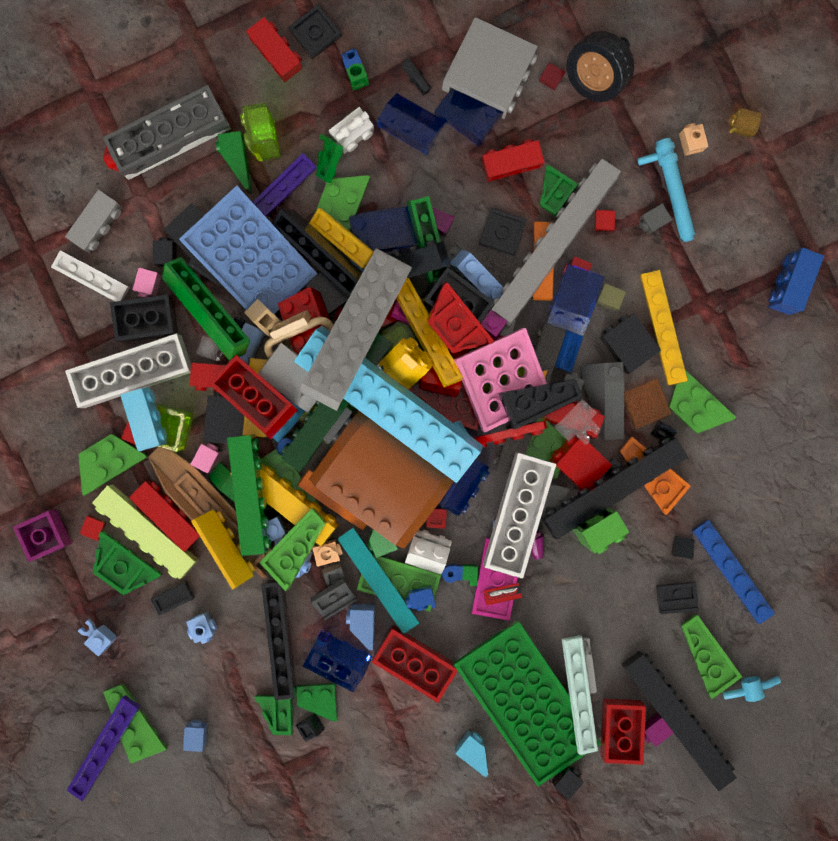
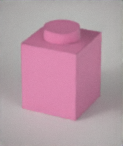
M138 268L133 290L138 292L139 297L157 296L162 275Z
M210 442L208 444H201L190 465L206 473H211L222 452L218 451V446Z

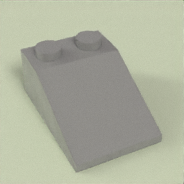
M281 342L258 374L291 402L309 412L317 400L300 392L301 385L308 372L294 362L299 354Z

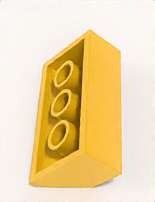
M213 509L191 522L233 590L254 577L253 572L256 570L250 561L246 562L244 557L241 556L240 544L236 546L234 543L235 535L230 527L228 529L225 528L223 524L225 519L221 512L218 511L216 513Z

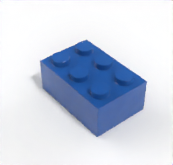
M803 247L786 255L782 261L783 269L775 280L777 284L775 290L769 296L768 301L770 303L768 307L788 315L804 311L824 255Z

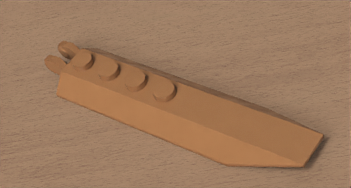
M160 445L148 458L165 493L191 520L213 509L216 513L220 511L225 519L223 522L225 528L228 529L230 527L235 535L233 541L236 546L239 545L236 510L194 466L190 465L188 461L165 445ZM271 548L265 554L243 556L246 562L250 561L256 572L262 578H265L267 574L257 564L272 550Z

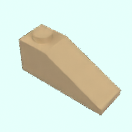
M259 299L244 312L270 338H272L270 331L273 326L282 322ZM290 338L282 341L283 344L293 350Z

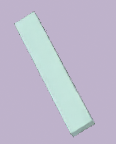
M580 635L563 638L562 646L577 752L579 755L598 751L583 639Z

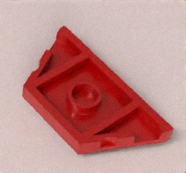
M448 282L443 283L427 323L452 353H456L464 349H472L495 342Z

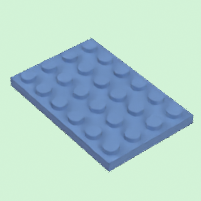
M238 186L234 187L179 239L246 310L259 299L275 314L279 310L277 303L295 295L317 275V272Z

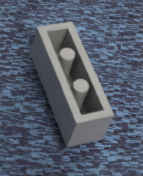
M98 189L65 237L84 251L91 253V251L98 247L101 237L109 232L110 224L113 220L120 216L122 206Z

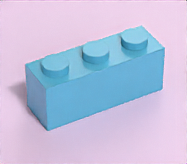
M150 387L121 394L120 396L138 452L166 444L167 434L165 429L162 428L160 422L161 415L159 410L156 409L154 403L155 395L150 390Z

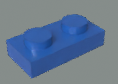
M566 330L554 367L565 372H572L583 336Z

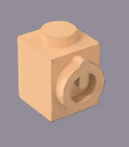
M688 124L679 133L684 156L703 152L708 147L703 124Z
M336 539L327 541L322 546L315 544L312 548L317 566L340 561V555H343L341 545L336 543Z

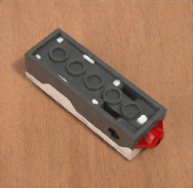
M207 85L102 137L106 144L103 159L109 169L120 172L130 180L231 128L213 92Z

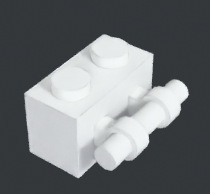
M358 107L332 127L329 133L332 139L344 146L342 151L345 154L347 151L352 152L356 149L360 141L369 139L373 135L374 125L369 120L368 114Z
M424 529L423 531L418 530L410 544L405 563L441 575L447 563L452 541L445 539V536L430 534L429 531Z

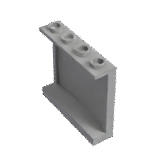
M475 17L444 78L442 90L449 93L451 88L503 111L502 118L505 119L507 112L511 113L516 102L513 101L515 96L518 98L523 89V86H521L522 81L526 82L531 72L528 70L529 66H534L538 55L535 53L538 46Z

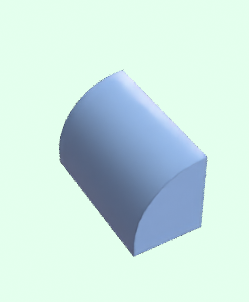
M245 323L242 331L250 339L246 354L240 358L249 365L250 358L255 357L265 333Z

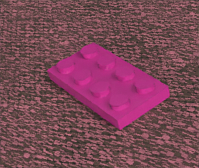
M486 537L472 614L510 621L513 600L487 606L483 591L516 584L518 577L484 567L483 561L490 538Z

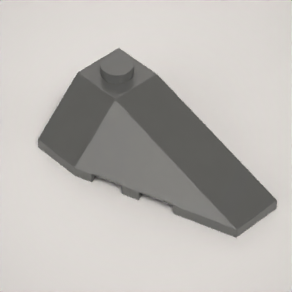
M623 362L581 365V379L585 380L583 389L586 392L589 404L592 408L601 411V415L605 416L600 428L604 440L624 439Z

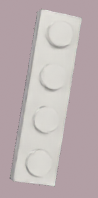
M59 251L51 268L115 302L123 301L130 288L62 251Z

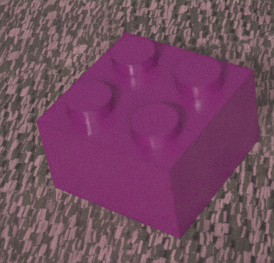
M57 509L42 513L13 527L28 562L42 558L72 544Z

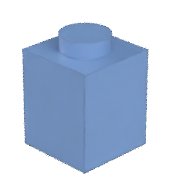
M191 720V722L187 723L184 729L183 751L203 752L207 744L208 723H202V720Z

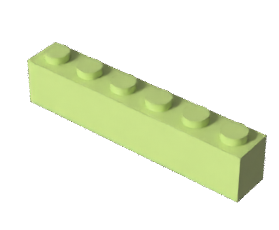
M113 484L107 485L92 502L96 506L97 512L109 517L112 525L124 530L127 538L132 541L135 540L140 544L139 548L145 553L149 552L157 564L160 566L164 565L172 577L183 578L199 560L189 550L183 552L132 500Z

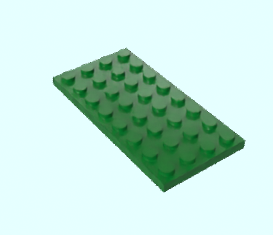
M518 619L453 662L455 668L537 787L586 755H579L577 752L570 696ZM596 736L597 746H600L601 742Z

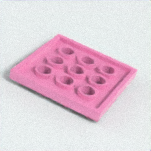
M521 328L495 340L491 344H486L454 359L463 376L462 382L482 432H487L509 421L498 393L525 388L528 384L531 387L547 384L526 328ZM514 348L518 351L516 359L510 357V352ZM496 356L501 359V364L498 367L493 365V359ZM481 364L484 367V372L478 376L475 369ZM522 366L525 369V374L519 377L517 370ZM505 374L508 377V382L505 385H501L500 378ZM488 382L491 385V390L485 394L482 388ZM495 400L498 403V408L495 411H491L490 403Z

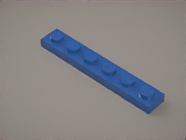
M705 520L691 530L756 623L760 625L775 614L711 522Z

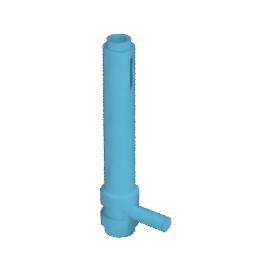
M671 138L662 139L656 142V153L637 158L640 166L658 160L659 166H662L680 239L683 242L694 240L695 231L677 164L678 156L677 153H674L675 145Z

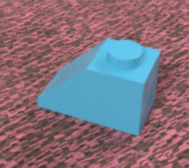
M468 730L455 746V754L484 777H487L488 769L483 737L477 732L472 733Z

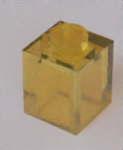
M739 108L730 116L729 125L731 127L729 132L750 138L758 132L762 114Z

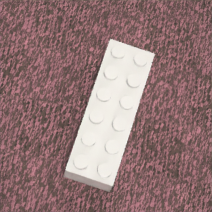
M174 334L66 370L65 372L77 408H87L120 397L121 394L189 374L191 372V362L182 336Z
M515 452L483 561L485 568L520 578L524 577L556 464Z

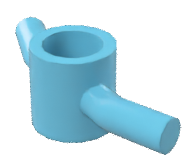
M758 676L746 677L740 681L742 688L725 691L723 696L725 700L745 696L748 702L759 701L765 698L763 690L781 683V680L778 676L761 682Z

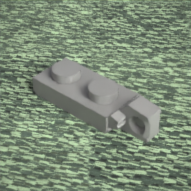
M584 637L582 639L591 694L596 693L597 688L589 637Z

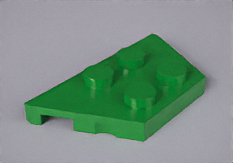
M105 531L99 533V545L96 549V562L94 563L92 573L119 593L125 595L162 575L161 572Z

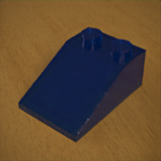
M452 88L434 111V114L480 147L502 118L503 111Z
M408 206L349 216L352 234L373 251L377 248L382 252L417 245Z
M568 264L547 315V323L583 336L592 316L605 276Z

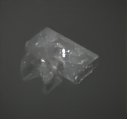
M583 399L555 426V429L568 441L577 435L586 445L590 441L586 432L592 431L594 434H599L601 431L600 427L591 420L597 412Z

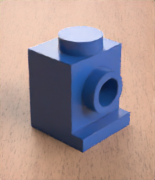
M431 586L408 591L409 596L406 597L408 609L416 608L417 611L427 609L428 605L436 608Z

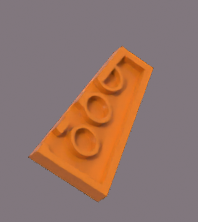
M630 437L619 450V453L627 461L632 457L636 456L638 458L643 455L642 451L646 448L636 439ZM671 469L644 485L664 515L671 511L691 487Z

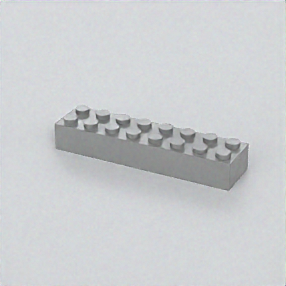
M377 248L375 249L300 388L301 393L336 411L338 410L412 267Z

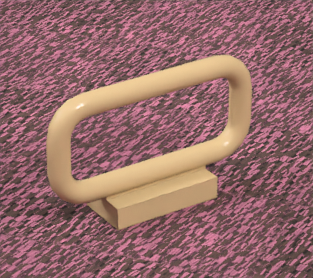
M308 310L301 312L273 326L270 331L272 338L267 340L264 346L265 354L269 359L273 354V345L317 325H324L331 332L334 324L326 317H316L310 320L311 315Z

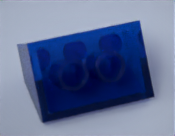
M396 93L385 105L377 119V124L382 130L428 155L446 121Z
M475 459L457 483L453 482L439 502V506L457 516L461 513L465 514L470 506L468 504L471 497L475 498L480 490L478 488L481 480L484 482L490 474L487 471L489 467Z
M320 631L302 667L354 692L365 675L372 656L345 641L333 637L330 633Z

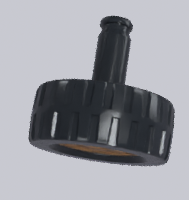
M607 31L592 32L581 39L570 51L566 63L567 75L574 89L586 99L594 102L610 101L620 94L629 84L634 72V59L629 49V40Z

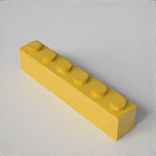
M262 463V469L259 471L260 478L262 477L264 480L262 496L265 497L266 503L294 525L312 508H315L327 521L316 541L317 544L322 546L339 526L336 522L337 520L332 515L325 514L317 503L310 502L302 491L295 490L287 479L280 478L275 474L276 471L272 467L265 466Z

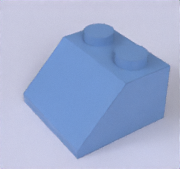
M353 603L351 609H348L346 613V624H350V631L368 650H373L375 604Z

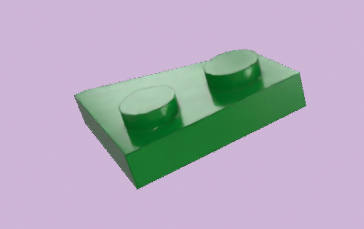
M321 134L320 140L324 141L323 151H318L316 176L324 182L331 183L336 174V167L342 156L344 146L328 135Z
M547 165L540 207L556 217L571 194L577 189L578 183L552 166Z
M335 683L296 686L298 707L331 721H337Z
M257 694L254 696L255 701L259 703L263 710L262 715L268 722L273 735H292L294 733L292 699L275 701L274 695Z

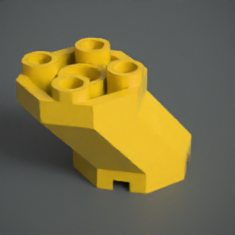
M409 337L408 339L403 338L378 365L379 367L383 365V371L409 390L432 367L430 362L433 359L429 353L423 352L418 347V343L413 338Z

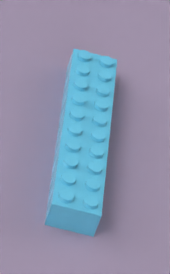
M323 326L317 328L294 362L309 372L330 331ZM364 358L343 399L457 483L481 453L483 445L368 359Z

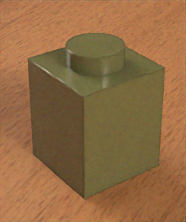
M604 283L601 287H597L594 298L596 300L594 304L616 312L620 309L626 291Z

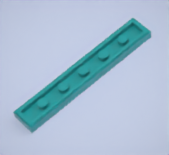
M354 527L337 538L402 633L405 634L418 625V619L411 609H408L407 603Z

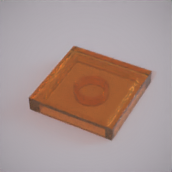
M657 379L624 392V404L635 429L671 415Z

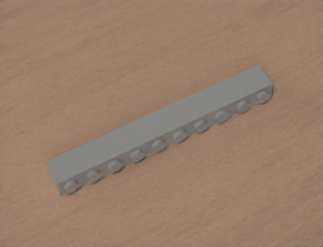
M601 159L598 164H593L588 172L590 176L587 179L585 177L578 185L579 191L571 194L567 200L568 206L560 209L556 216L558 218L557 221L549 224L545 231L547 232L544 238L540 237L534 246L536 247L535 251L527 254L523 261L525 264L522 269L520 267L516 269L512 276L514 280L511 284L507 282L501 291L503 295L500 299L495 298L494 304L491 307L492 311L507 320L506 326L508 328L516 320L618 179L621 171L604 159Z

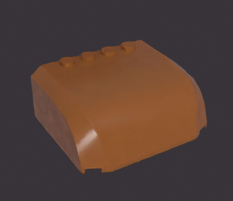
M358 411L309 478L316 488L391 543L401 548L407 546L454 482L361 411Z

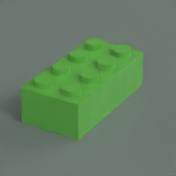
M610 508L605 509L573 529L579 542L594 554L606 551L609 548V544L614 541L615 543L621 542L626 538L625 535L629 533L618 512Z

